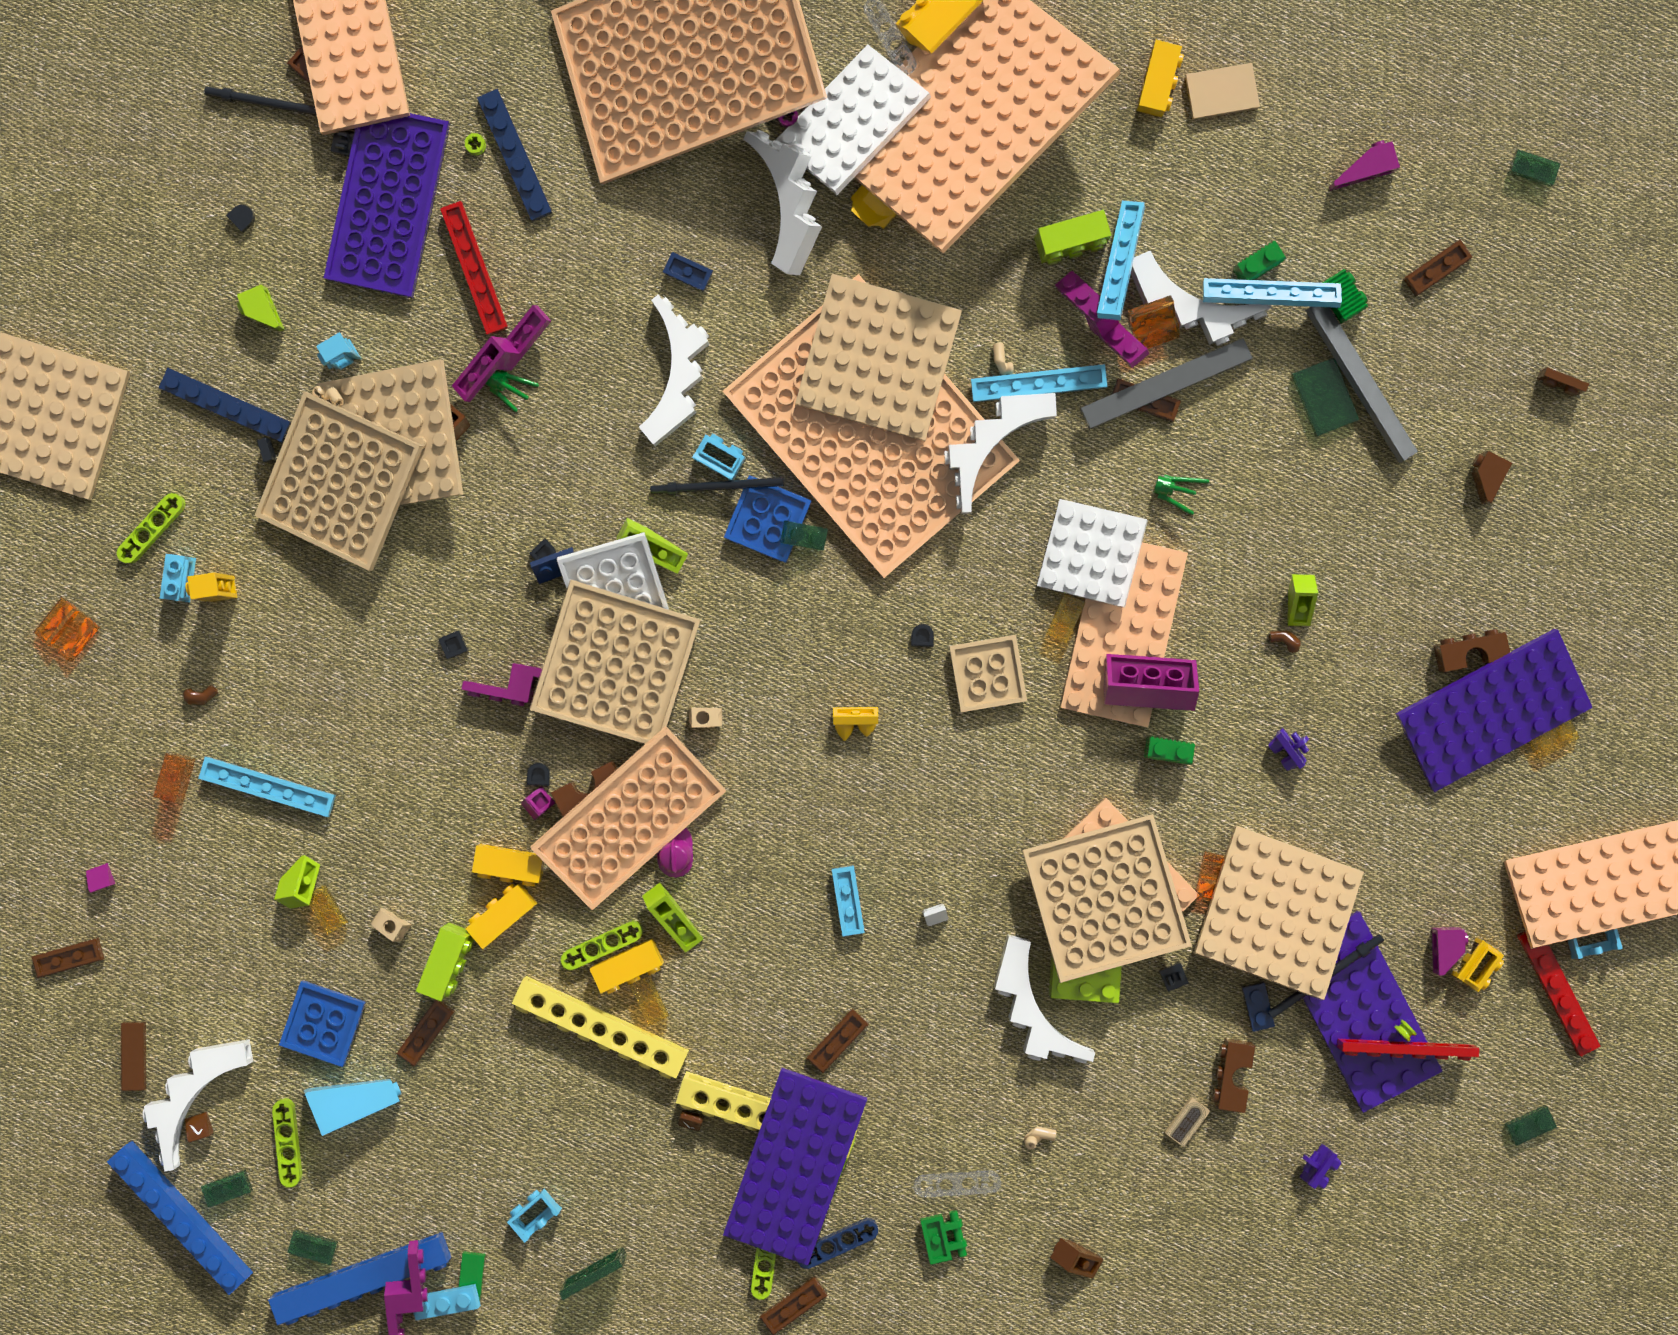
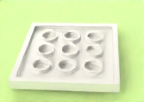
M1060 499L1037 586L1125 608L1148 520Z
M645 532L557 557L566 588L570 579L669 609Z

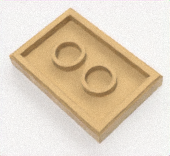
M1252 63L1185 75L1192 120L1255 110L1260 107Z

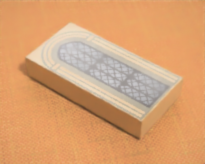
M1191 1096L1165 1133L1184 1147L1210 1113V1110Z

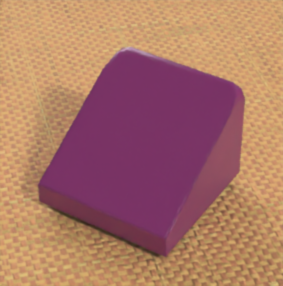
M542 786L521 802V805L534 820L555 804Z
M108 863L86 871L89 893L115 884Z

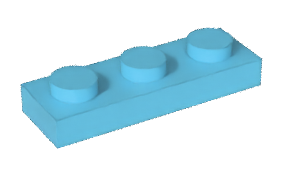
M854 865L832 869L842 936L865 933Z
M476 1284L428 1293V1302H424L423 1312H414L415 1321L478 1309L481 1305Z

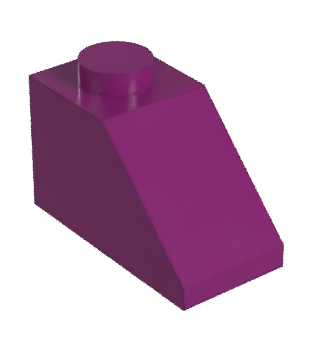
M1460 927L1431 928L1433 973L1439 976L1445 975L1466 952L1465 946H1468V935L1465 929Z

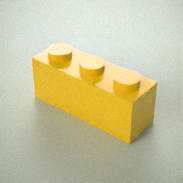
M1155 40L1136 111L1162 117L1165 111L1169 112L1173 98L1169 97L1171 89L1175 90L1178 76H1175L1176 68L1181 67L1184 57L1183 54H1180L1182 46Z
M214 572L187 577L186 592L192 600L214 602L237 598L235 577L232 575Z
M478 844L476 845L472 872L478 873L477 877L491 879V876H497L503 882L512 883L513 879L521 880L522 885L535 886V883L539 884L542 882L545 863L536 853Z
M512 883L502 892L504 896L499 901L494 898L485 906L487 911L482 915L476 913L468 920L470 925L465 929L482 949L537 904L521 883L516 886Z
M651 938L591 966L590 971L600 993L607 991L610 994L619 990V985L627 982L630 985L640 980L639 976L646 972L648 975L660 971V966L663 965L664 961L654 939Z

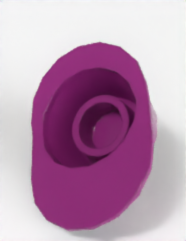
M687 828L682 830L657 853L659 868L669 877L677 878L684 876L692 867L693 841L691 833Z

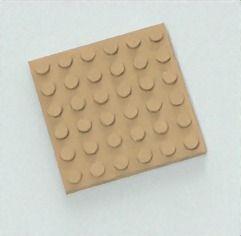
M832 274L795 405L925 441L962 310Z
M0 332V473L92 500L131 372Z
M433 360L317 383L320 387L329 385L337 389L344 400L341 408L424 446L399 506L463 495L444 360Z
M304 391L254 516L368 571H373L424 446Z
M570 579L530 710L646 744L668 724L700 619Z
M1153 814L1022 850L1060 983L1192 946Z
M1236 825L1194 954L1311 997L1324 1000L1364 872Z

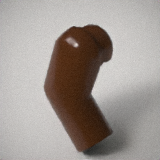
M1290 631L1269 632V642H1284L1291 653H1296L1300 650V639Z
M210 685L203 692H195L191 688L186 689L183 692L184 701L190 705H205L219 692L213 685Z

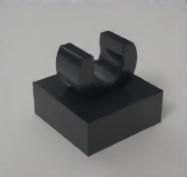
M345 131L334 133L330 151L333 154L349 157L354 133Z
M1180 962L1159 970L1168 992L1189 984Z

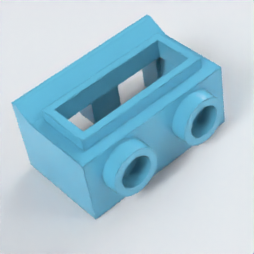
M340 332L316 346L320 352L317 354L319 360L324 366L327 365L329 369L334 367L335 369L342 370L352 364L354 359H361L351 340L344 339Z
M713 433L711 437L705 435L692 457L693 460L699 461L709 469L722 474L728 480H734L746 459L742 455L743 450L734 445H731L730 448L722 444L724 440ZM707 443L735 457L736 461L732 468L704 453L703 450Z
M172 554L165 555L160 599L182 602L191 601L190 596L187 595L185 585L188 582L187 577L194 576L196 558Z
M1618 930L1606 931V941L1579 947L1577 939L1568 940L1571 959H1581L1588 955H1597L1610 950L1623 949Z
M545 1189L540 1192L535 1190L526 1198L529 1201L523 1207L520 1204L517 1205L509 1213L511 1217L507 1223L524 1243L528 1241L529 1237L536 1230L544 1227L550 1218L554 1215L557 1216L562 1209ZM542 1198L548 1207L525 1226L519 1217Z

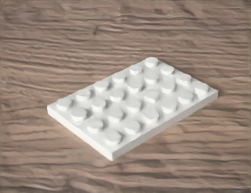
M867 45L825 88L827 99L809 105L798 116L797 122L789 126L775 141L792 145L794 142L805 147V152L812 156L806 170L838 195L931 98V95L876 50Z

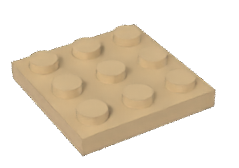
M1016 635L949 646L960 712L1027 701Z

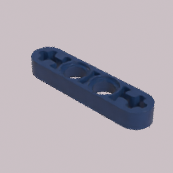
M864 1218L818 1239L815 1247H817L820 1258H817V1254L811 1256V1261L808 1265L798 1262L799 1266L804 1269L812 1268L873 1240L878 1234L877 1222L872 1218ZM865 1224H868L869 1227H874L871 1234H868L867 1231L860 1234L862 1239L858 1240L857 1232L854 1229L858 1228L859 1233L864 1230ZM851 1233L854 1236V1241L851 1244L843 1243L841 1240L843 1234ZM825 1242H830L834 1246V1250L829 1254L821 1250V1246Z

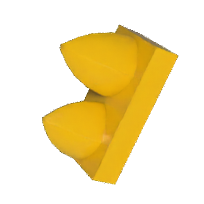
M878 707L833 708V725H835V729L843 741H846L851 735L854 725H858L859 730L868 737L874 731L876 724H878Z

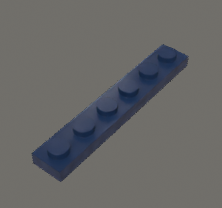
M495 89L477 97L531 221L534 222L552 214L553 212L499 90Z
M168 367L159 385V388L282 443L291 425V422Z

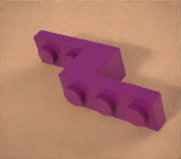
M1071 271L1055 284L1057 290L1084 314L1090 330L1131 368L1149 355L1148 349L1127 331L1118 320L1098 318L1097 311L1101 296L1077 274Z
M532 305L507 338L491 336L453 383L452 387L465 402H471L496 369L512 371L551 323L548 316L539 306Z
M513 663L508 689L463 681L461 690H466L469 696L480 697L481 694L489 695V700L502 702L503 698L511 699V704L524 706L525 702L531 703L536 677H540L542 668Z
M418 1240L409 1241L407 1255L410 1280L386 1282L384 1300L389 1335H405L404 1328H400V1323H403V1313L423 1312L424 1302H428V1288H423V1283L426 1282L425 1268L421 1269V1263H424V1251L419 1249Z

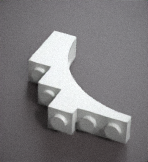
M757 130L756 133L747 131L743 140L749 143L766 162L775 181L779 196L781 213L780 234L771 264L786 274L800 275L822 226L815 222L816 219L813 216L807 214L817 191L810 187L808 181L802 179L812 156L806 153L805 147L793 142L792 145L782 144L768 139L769 135L763 131Z
M1151 251L1134 257L1131 275L1144 306L1150 305L1153 302H1162L1164 306H1171L1172 315L1178 329L1185 327L1188 330L1197 326V321H1199L1209 345L1216 343L1219 346L1230 341L1228 337L1234 333L1231 326L1236 329L1247 324V319L1252 317L1255 320L1267 316V311L1272 308L1271 305L1260 304L1229 306L1203 302V300L1188 294L1173 283L1161 270Z
M659 295L651 301L662 316L668 330L672 353L671 371L661 401L649 418L639 426L655 447L696 414L694 410L696 404L689 395L686 397L683 395L703 379L700 374L703 370L695 360L692 363L690 360L709 345L707 340L709 335L702 326L697 328L695 324H692L686 329L687 322L680 314L676 317L671 311L674 308L666 297L661 299Z
M1055 393L1001 396L999 402L996 403V416H1000V419L975 421L974 427H970V439L975 440V443L949 445L948 451H944L945 465L949 464V470L958 469L959 473H955V486L960 488V495H956V507L961 509V514L971 513L975 479L989 452L1003 438L1020 427L1041 420L1054 419L1057 416Z
M1007 934L994 988L998 990L1000 995L1011 997V994H1014L1008 1018L1015 1027L1025 1029L1026 1026H1029L1023 1048L1024 1052L1028 1054L1027 1057L1038 1061L1041 1058L1047 1059L1050 1050L1052 1055L1064 1058L1065 1055L1074 1057L1073 1060L1080 1063H1086L1087 1060L1093 1062L1095 1056L1093 1049L1071 1041L1057 1031L1043 1016L1035 1002L1029 982L1028 955L1031 942L1028 939Z
M250 1039L197 1048L191 1051L188 1062L193 1072L173 1075L167 1079L166 1093L170 1096V1099L153 1101L144 1106L143 1119L147 1123V1127H157L155 1137L157 1143H160L161 1152L159 1160L160 1164L164 1166V1172L174 1170L180 1166L179 1141L181 1129L191 1104L201 1090L224 1072L247 1066L253 1062Z

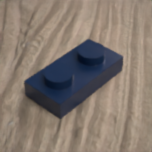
M672 252L663 270V274L704 292L713 274V270Z
M573 547L530 562L539 584L562 576L557 557L574 553Z
M1259 982L1241 987L1251 1030L1255 1032L1275 1027L1274 1020L1268 1013L1271 1007L1265 983Z

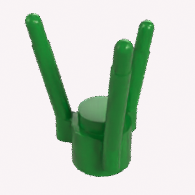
M496 370L485 384L491 387L490 392L497 395L514 412H517L518 409L500 391H504L506 388L525 400H528L529 397L509 385L508 379L533 387H539V384L509 374L504 370L500 372Z
M1164 475V477L1158 476L1153 493H1157L1159 499L1169 502L1190 515H1194L1192 510L1168 497L1167 494L1172 496L1173 490L1196 495V491L1176 486L1175 482L1208 484L1209 480Z

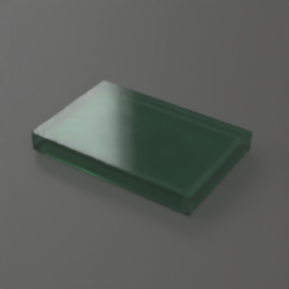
M1334 358L1291 375L1316 437L1359 420Z
M624 1247L619 1248L565 1279L559 1292L562 1300L623 1267L627 1256Z

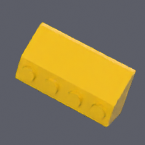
M916 0V3L909 10L905 11L895 24L909 44L932 54L983 0Z

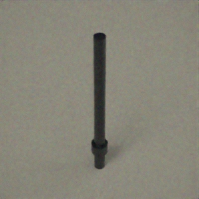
M205 86L204 89L205 95L221 98L222 101L233 102L234 100L317 116L315 106L236 92L234 89L226 87L219 89Z
M784 478L683 484L668 482L667 485L650 486L651 495L668 494L672 496L683 492L784 486Z
M1377 934L1365 944L1362 942L1356 946L1355 951L1335 964L1332 977L1359 958H1365L1371 954L1370 951L1384 942L1382 936ZM1296 991L1270 1009L1268 1013L1274 1019L1304 998L1306 994Z

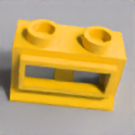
M1476 938L1474 942L1478 946L1472 954L1467 953L1463 957V961L1466 963L1460 972L1453 971L1451 975L1471 989L1479 992L1481 989L1485 990L1490 984L1491 979L1489 977L1492 972H1496L1502 967L1504 955L1485 941ZM1489 951L1493 954L1492 957L1490 958L1486 966L1483 968L1477 979L1473 982L1469 979L1470 976L1475 971V969L1477 968L1483 957L1486 955V953Z

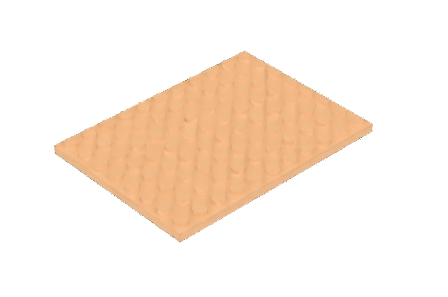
M575 0L551 10L595 167L602 184L827 99L799 0Z
M983 0L932 54L917 47L897 67L927 90L931 98L854 179L940 252L944 253L1121 74L1120 69L1032 1Z
M859 274L853 278V280L866 283ZM822 305L724 389L723 393L880 575L885 578L961 512V509L956 507V495H960V488L955 486V473H959L958 469L949 470V464L945 465L944 451H948L949 445L975 443V440L970 439V427H974L975 421L985 419L945 373L925 441L795 405ZM1003 440L989 452L983 461L975 479L972 502L1020 461Z

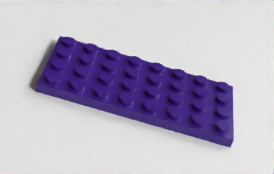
M410 113V116L355 128L324 273L325 280L413 298L448 137L449 121Z
M1554 628L1395 714L1431 790L1436 792L1593 707L1559 630Z
M1360 911L1350 915L1336 963L1355 951V947L1363 942L1365 944L1373 938ZM1378 946L1370 951L1371 954L1365 958H1359L1332 977L1324 1000L1309 995L1303 998L1363 1113L1443 1072L1435 1055H1426L1425 1059L1413 1058L1412 1054H1403V1058L1390 1057L1389 1053H1381L1380 1057L1367 1056L1365 1052H1358V1056H1349L1337 1048L1338 1039L1406 1041L1394 1028L1395 1025L1399 1026L1401 1024L1400 1021L1402 1019L1417 1033L1416 1036L1410 1037L1411 1040L1409 1042H1427Z
M781 1068L723 1236L808 1265L866 1105L867 1097Z

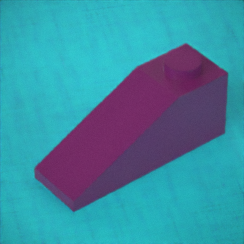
M1383 140L1373 143L1365 154L1329 186V190L1333 191L1396 172L1400 165L1393 141L1385 143Z

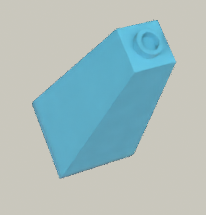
M390 1079L304 1090L322 1136L399 1102L398 1096L401 1095L397 1082L392 1084Z

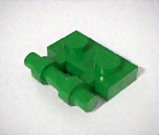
M957 1210L949 1212L950 1221L944 1222L942 1214L920 1218L930 1265L952 1260L950 1251L957 1250L958 1257L967 1256L966 1238H963L961 1229L963 1223L962 1219L958 1216ZM953 1230L955 1239L951 1242H948L946 1231Z

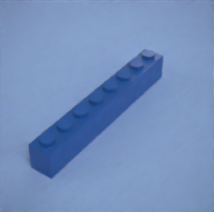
M133 1141L123 1146L107 1161L114 1171L228 1295L253 1273Z
M443 1232L418 1240L419 1249L424 1251V1263H421V1269L438 1271L447 1266L446 1263L450 1260L451 1254ZM409 1244L274 1293L268 1301L277 1325L282 1323L286 1325L293 1324L301 1316L306 1315L307 1318L315 1316L323 1308L327 1307L328 1310L340 1306L342 1301L349 1299V1302L360 1299L364 1293L370 1292V1294L380 1292L383 1290L386 1282L403 1281L405 1278L410 1277L407 1255Z

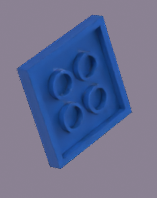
M750 475L748 476V479H758ZM780 487L743 489L724 538L787 563L811 500Z
M302 980L299 984L279 1046L340 1067L345 1066L366 1002Z

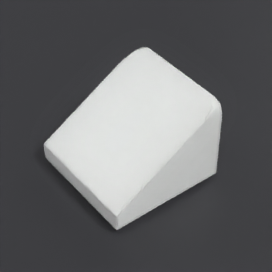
M939 904L923 911L928 926L948 920L944 904Z

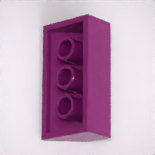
M1106 654L1104 705L1195 711L1199 696L1196 660Z

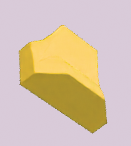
M863 185L851 197L853 201L851 211L868 227L880 226L884 229L897 215Z

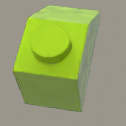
M261 284L237 294L239 300L237 307L242 315L245 314L248 318L278 331L285 330L268 288Z
M1292 574L1288 590V626H1311L1318 597L1315 575Z
M305 855L301 856L280 878L274 900L289 909L309 906L320 864Z

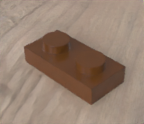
M1549 367L1540 370L1537 379L1543 381L1545 386L1556 388L1557 386L1564 389L1563 392L1571 396L1585 393L1589 386L1587 382Z

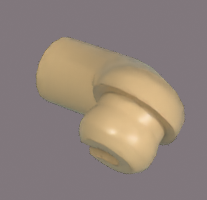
M993 344L994 362L1000 374H1013V363H1005L1004 344Z
M315 386L312 390L314 396L331 401L333 405L341 407L344 404L343 398L333 386Z
M1035 1127L1025 1135V1146L1028 1149H1034L1042 1139L1055 1141L1056 1130Z

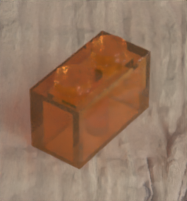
M175 752L166 753L153 797L173 803L183 802L196 758Z

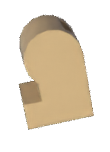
M688 707L689 727L722 726V708Z
M380 908L371 922V925L392 942H401L411 927V924L406 920L400 919L384 908Z

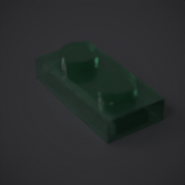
M1518 149L1515 151L1508 173L1551 187L1555 183L1561 163Z
M784 520L780 543L824 551L828 529Z
M1546 1105L1505 1123L1511 1140L1516 1146L1557 1128Z
M246 1169L201 1186L208 1208L253 1191Z
M295 1229L287 1253L331 1265L339 1241Z

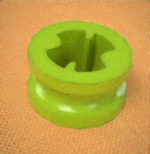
M472 133L466 137L465 147L471 155L479 156L485 152L486 142L480 134ZM477 139L481 146H477V149L473 150L470 143H474V140Z
M1402 1019L1400 1021L1401 1024L1399 1026L1395 1025L1394 1028L1409 1042L1411 1040L1410 1037L1416 1036L1417 1033Z

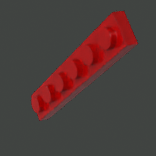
M458 201L440 208L486 334L489 336L508 329L507 321L463 202Z
M1526 931L1518 934L1517 937L1577 1055L1581 1057L1601 1047L1550 946L1546 945L1531 949Z
M1338 1039L1337 1048L1349 1056H1358V1052H1365L1367 1056L1380 1057L1381 1053H1389L1390 1057L1403 1058V1054H1412L1413 1058L1425 1059L1426 1055H1435L1436 1059L1448 1060L1449 1056H1457L1458 1060L1470 1061L1471 1057H1479V1048L1473 1044Z

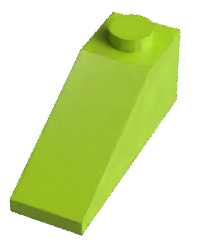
M626 518L617 535V540L645 532L654 563L678 574L688 553L649 528Z
M661 883L642 895L647 909L685 953L703 940L701 934Z

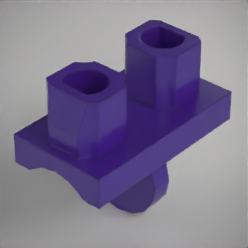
M1284 728L1277 731L1276 736L1269 742L1268 746L1275 754L1285 748L1289 755L1281 759L1284 768L1289 771L1297 766L1301 769L1306 765L1305 762L1307 760L1303 754L1309 751L1305 745L1309 740L1307 735L1300 738L1296 732L1289 736Z
M1321 1144L1311 1157L1304 1154L1302 1158L1307 1163L1303 1167L1304 1171L1300 1178L1314 1189L1316 1187L1325 1189L1329 1183V1178L1325 1176L1329 1168L1335 1171L1341 1165V1161L1337 1158L1338 1155L1324 1144Z

